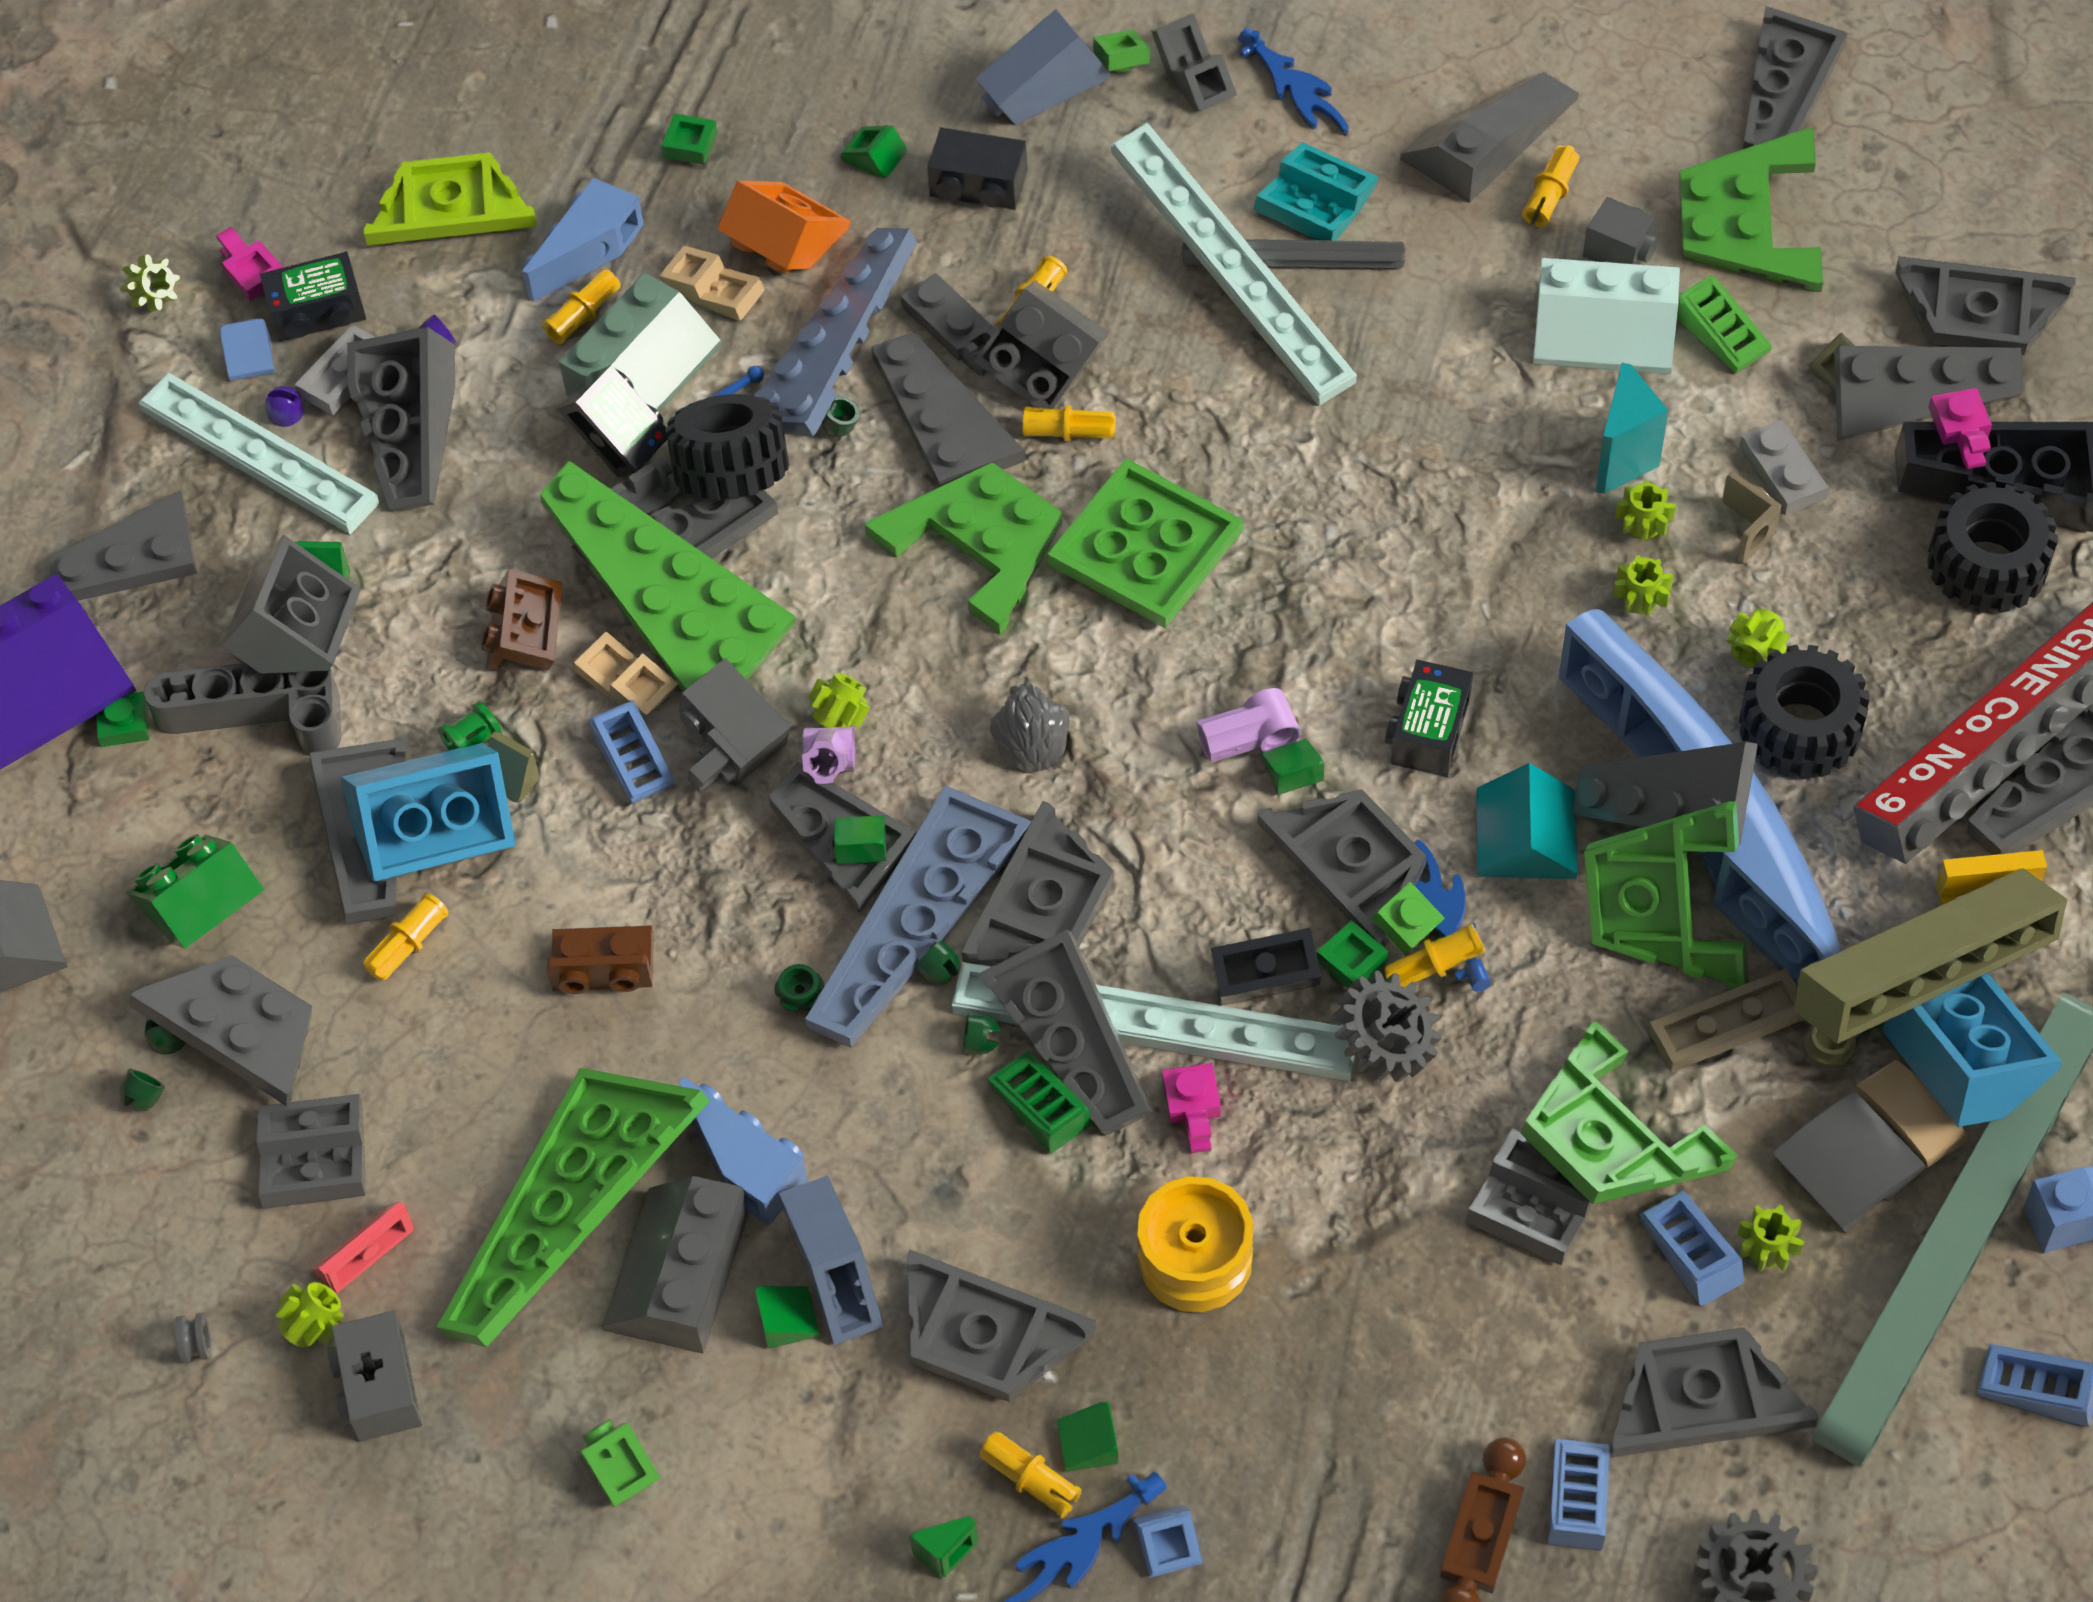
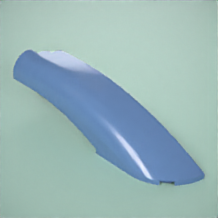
M1589 610L1566 624L1559 679L1625 742L1637 758L1732 744L1697 701L1603 610ZM1753 772L1741 844H1739L1736 852L1700 853L1716 888L1713 904L1779 970L1786 968L1797 985L1801 969L1842 950L1812 873L1780 812Z

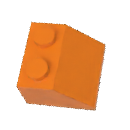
M737 180L717 230L731 237L730 243L734 247L748 253H755L756 251L766 257L765 264L788 274L791 270L810 269L849 229L851 220L784 182Z

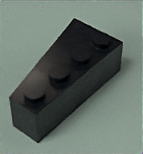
M1903 422L1895 448L1898 492L1948 502L1949 497L1954 493L1964 494L1965 487L1975 484L1981 489L1984 488L1985 483L1995 482L1997 488H2005V485L2008 484L2016 486L2015 492L2023 494L2027 491L2034 495L2033 502L2035 504L2043 503L2049 510L2047 517L2054 518L2056 525L2087 532L2093 531V422H1991L1992 427L1988 436L1991 449L1988 452H1983L1986 466L1967 469L1963 463L1957 442L1943 445L1934 422Z

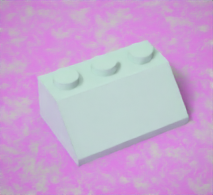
M1542 258L1537 299L1533 364L1620 370L1621 364L1627 363L1631 364L1637 372L1671 374L1678 311L1680 268Z

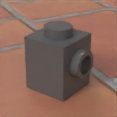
M1606 197L1586 228L1583 256L1596 262L1640 265L1641 261L1648 263L1658 243V238L1653 236L1656 217L1645 213L1637 207H1631Z

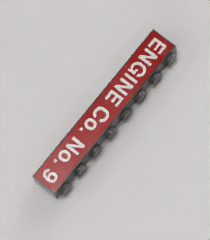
M2093 602L1853 806L1862 843L1907 864L1956 820L1962 818L1986 794L1994 790L2000 782L2023 762L2029 760L2053 736L2060 733L2083 710L2093 704Z

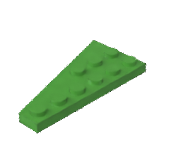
M580 1068L438 1323L437 1328L445 1337L487 1347L710 1102L705 1094L698 1089Z

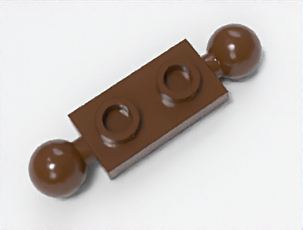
M1501 1437L1494 1439L1486 1446L1483 1453V1465L1488 1476L1471 1471L1440 1574V1578L1453 1581L1455 1585L1445 1589L1440 1595L1438 1602H1481L1476 1593L1477 1589L1491 1594L1494 1593L1524 1491V1487L1509 1483L1510 1480L1517 1478L1523 1472L1526 1465L1525 1451L1514 1439Z

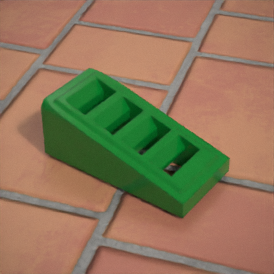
M1026 1051L988 1078V1084L1049 1154H1052L1091 1126L1089 1109L1029 1051ZM1026 1069L1032 1074L1013 1088L1007 1083ZM1038 1082L1042 1086V1088L1026 1099L1020 1096ZM1049 1095L1053 1098L1051 1102L1038 1111L1033 1108V1106ZM1061 1108L1064 1113L1050 1123L1045 1119Z

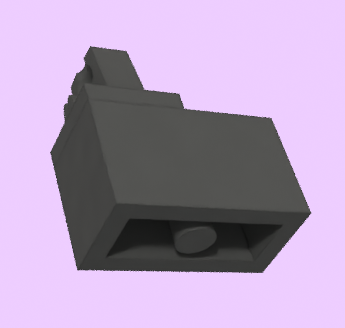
M726 658L682 692L679 711L681 712L680 718L683 724L695 736L702 735L706 739V743L698 752L703 758L689 770L687 780L700 793L721 777L727 783L733 781L737 785L785 746L788 740L791 726Z

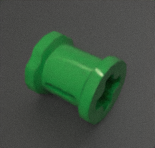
M477 701L471 705L472 711L452 725L445 723L438 728L440 738L449 751L485 743L490 739L494 731L502 733L497 719L482 702Z

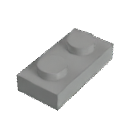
M352 324L296 382L295 388L299 396L327 413L334 415L351 397L347 386V343L374 338L375 336Z
M1783 419L1741 436L1739 447L1774 499L1782 505L1781 509L1785 515L1827 499L1829 487Z

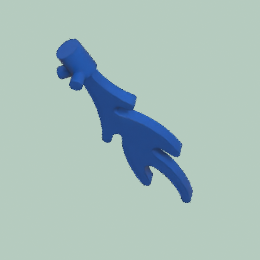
M1245 28L1241 31L1238 41L1244 48L1239 50L1240 55L1246 57L1252 53L1260 58L1273 79L1278 99H1283L1284 91L1290 90L1291 98L1297 111L1312 129L1317 128V119L1312 113L1313 110H1317L1329 117L1339 127L1343 135H1348L1349 126L1343 116L1329 102L1314 94L1319 93L1330 97L1332 95V87L1310 73L1294 69H1284L1285 67H1294L1293 57L1278 54L1266 47L1265 42L1260 38L1259 31H1253L1251 28Z
M1416 840L1415 844L1426 855L1430 880L1427 883L1418 880L1415 887L1445 918L1433 930L1440 936L1446 937L1459 930L1462 925L1466 911L1464 885L1461 876L1456 874L1453 877L1452 889L1445 890L1442 886L1440 870L1433 854L1421 840ZM1476 957L1464 961V968L1454 972L1457 981L1468 978L1475 992L1483 991L1491 985V980L1482 961L1476 960Z
M1153 1471L1145 1479L1139 1481L1132 1474L1126 1479V1482L1134 1491L1132 1494L1101 1511L1078 1518L1063 1520L1062 1526L1065 1531L1077 1533L1050 1541L1017 1561L1016 1568L1018 1572H1023L1038 1564H1044L1045 1568L1026 1589L1006 1599L1005 1602L1030 1601L1046 1589L1061 1569L1067 1565L1072 1567L1066 1580L1067 1586L1069 1588L1075 1587L1089 1572L1096 1560L1102 1541L1103 1529L1111 1527L1113 1540L1119 1542L1122 1531L1135 1510L1141 1504H1149L1167 1489V1485L1161 1476Z

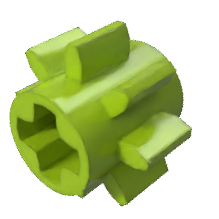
M147 254L138 257V267L135 265L123 267L122 270L128 276L125 285L120 287V291H127L133 299L131 307H139L147 302L150 312L162 309L161 299L171 301L177 298L172 289L174 282L180 278L178 275H173L167 268L168 259L158 260L152 264V259ZM149 286L152 287L154 290L150 291L148 289Z
M1646 480L1634 488L1626 486L1623 500L1617 501L1615 511L1616 518L1624 519L1622 533H1630L1632 536L1642 539V541H1646L1657 534L1665 536L1668 522L1674 520L1676 504L1667 503L1669 489H1661L1658 485L1649 483Z
M1636 555L1635 560L1628 567L1619 564L1616 575L1617 581L1614 582L1612 595L1613 598H1623L1626 613L1631 611L1637 614H1645L1648 617L1657 605L1665 608L1668 606L1669 591L1672 589L1674 576L1670 573L1663 574L1660 559L1653 560Z
M1756 609L1750 617L1745 613H1738L1729 627L1731 633L1726 641L1732 644L1731 653L1738 662L1747 667L1754 668L1760 659L1766 661L1768 654L1777 649L1784 654L1787 648L1785 644L1790 635L1784 632L1785 623L1776 613L1767 609Z
M838 672L834 673L833 677L829 678L828 681L818 678L808 696L812 701L810 705L815 708L812 717L826 728L850 727L851 723L860 727L871 708L866 704L868 700L863 697L866 688L852 677Z
M1780 1204L1776 1209H1766L1764 1211L1759 1205H1756L1752 1214V1222L1741 1220L1737 1235L1746 1239L1741 1244L1739 1255L1740 1257L1750 1256L1757 1264V1269L1760 1272L1765 1267L1778 1266L1779 1269L1785 1271L1789 1262V1254L1800 1256L1804 1241L1795 1237L1799 1233L1802 1221L1800 1219L1791 1220L1783 1212V1205ZM1766 1235L1775 1237V1241L1766 1239Z
M318 1282L309 1283L304 1290L296 1284H292L279 1300L281 1307L275 1313L280 1318L278 1326L282 1335L289 1342L299 1347H311L316 1339L324 1346L328 1345L334 1337L332 1326L338 1325L344 1317V1314L339 1311L341 1302L337 1294L326 1285Z

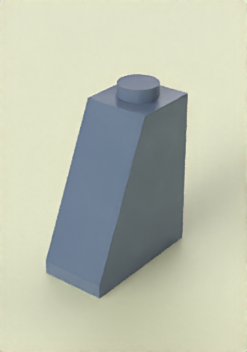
M1054 9L976 79L987 91L981 99L997 117L1005 113L1017 125L1104 82L1111 74L1058 10Z
M828 1175L779 1192L790 1233L833 1344L836 1345L883 1328L862 1248Z

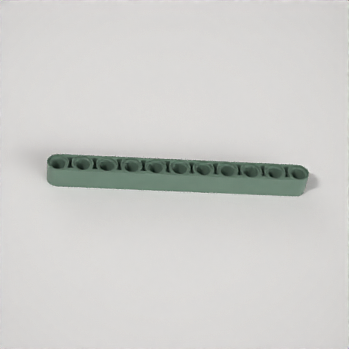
M2064 992L2040 1032L2042 1038L2062 1060L2060 1070L2004 1119L1989 1122L1814 1434L1813 1443L1860 1468L1863 1467L2093 1054V1006Z

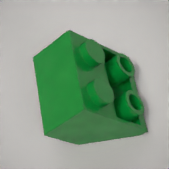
M195 834L181 842L174 849L176 856L163 866L156 863L140 872L134 878L137 885L126 893L173 945L185 949L265 889L232 842L206 834L202 837L199 834Z

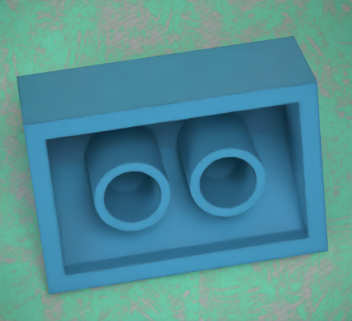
M483 743L341 777L350 824L374 882L516 846L499 755L497 751Z
M1989 973L1885 1021L1882 1031L1957 1127L2004 1119L2058 1072L2062 1064V1060Z

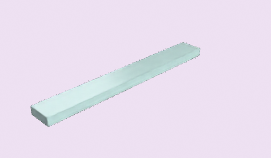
M1148 123L1111 144V154L1319 406L1356 383L1357 374Z
M963 962L952 1002V1013L967 1016L968 1013L983 1014L992 1017L997 1022L1019 1025L1003 1007L1004 1005L994 992L988 988L978 975L991 967ZM1096 985L1121 1043L1350 1082L1355 1055L1345 1057L1343 1053L1350 1045L1347 1040L1336 1039L1334 1035L1343 1026Z

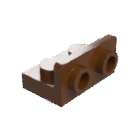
M508 568L499 585L492 584L486 600V611L492 612L491 623L487 624L481 643V650L487 651L486 669L496 671L503 659L545 670L551 668L556 654L563 582Z
M652 925L552 929L551 958L547 959L546 968L552 990L563 991L569 994H581L587 990L595 989L631 992L638 988L652 987L654 951Z

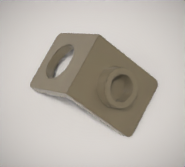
M1731 472L1726 476L1722 501L1732 510L1753 523L1741 536L1737 560L1744 564L1776 533L1782 505L1771 498L1760 486L1752 485L1735 472Z

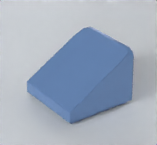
M259 318L220 326L221 340L230 381L275 373L271 339L264 319Z
M1185 1505L1133 1519L1150 1578L1203 1564L1190 1510Z

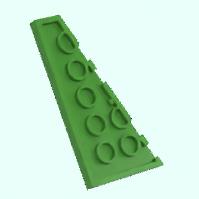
M569 461L540 493L541 504L570 543L576 545L590 564L591 571L599 581H603L614 596L615 603L653 654L662 660L674 676V680L679 683L678 687L682 692L725 658L748 681L795 625V616L572 462Z

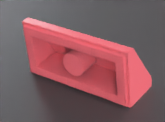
M401 1201L388 1205L311 1269L313 1274L322 1284L338 1294L413 1232L414 1226L406 1206Z

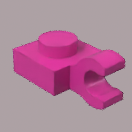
M232 227L216 235V239L223 246L220 249V253L226 259L222 262L225 274L249 301L263 294L264 289L260 273L283 268V266L260 240L247 246Z
M1972 388L1931 396L1928 408L1943 445L1957 442L1963 463L1967 469L1986 466L1983 452H1988L1991 449L1988 436L1992 424L1978 389Z
M1213 1063L1162 1070V1081L1170 1124L1186 1122L1191 1153L1211 1151L1209 1119L1221 1117V1105Z

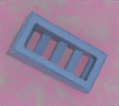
M634 700L589 719V731L631 805L675 786L676 782ZM630 727L632 733L614 741L611 740L609 735ZM638 741L641 747L619 756L617 750ZM644 756H647L650 761L630 771H627L624 766ZM654 770L656 771L659 778L637 788L635 787L632 780Z
M1684 1190L1639 1214L1642 1224L1687 1290L1701 1306L1717 1299L1743 1283L1742 1259ZM1683 1215L1687 1218V1220L1669 1230L1664 1228V1225ZM1697 1232V1236L1678 1245L1677 1242ZM1706 1250L1710 1251V1253L1692 1262L1691 1259Z
M1989 1343L1978 1395L2063 1422L2090 1427L2093 1416V1363ZM2004 1363L2014 1366L2009 1386L1999 1385ZM2026 1370L2035 1372L2031 1390L2022 1389ZM2048 1376L2057 1379L2054 1395L2045 1393ZM2070 1383L2079 1385L2076 1399L2067 1398Z
M1555 1439L1547 1544L1593 1550L1603 1549L1606 1531L1610 1445ZM1566 1455L1596 1458L1597 1467L1566 1464ZM1565 1475L1596 1478V1483L1591 1485L1565 1482L1564 1477ZM1568 1493L1594 1496L1595 1498L1594 1503L1563 1500V1495ZM1565 1511L1593 1515V1521L1562 1518V1513Z

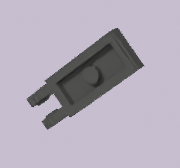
M934 273L901 295L903 309L958 361H964L978 375L982 376L987 373L974 361L981 352L979 347L986 345L996 328H993L937 273Z

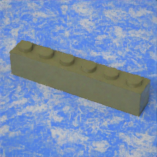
M2024 868L2005 877L1995 879L1983 887L1965 895H1960L1946 904L1923 912L1911 920L1886 929L1876 936L1849 946L1841 952L1801 969L1797 982L1798 988L1794 1011L1838 1044L2058 940L2067 898Z

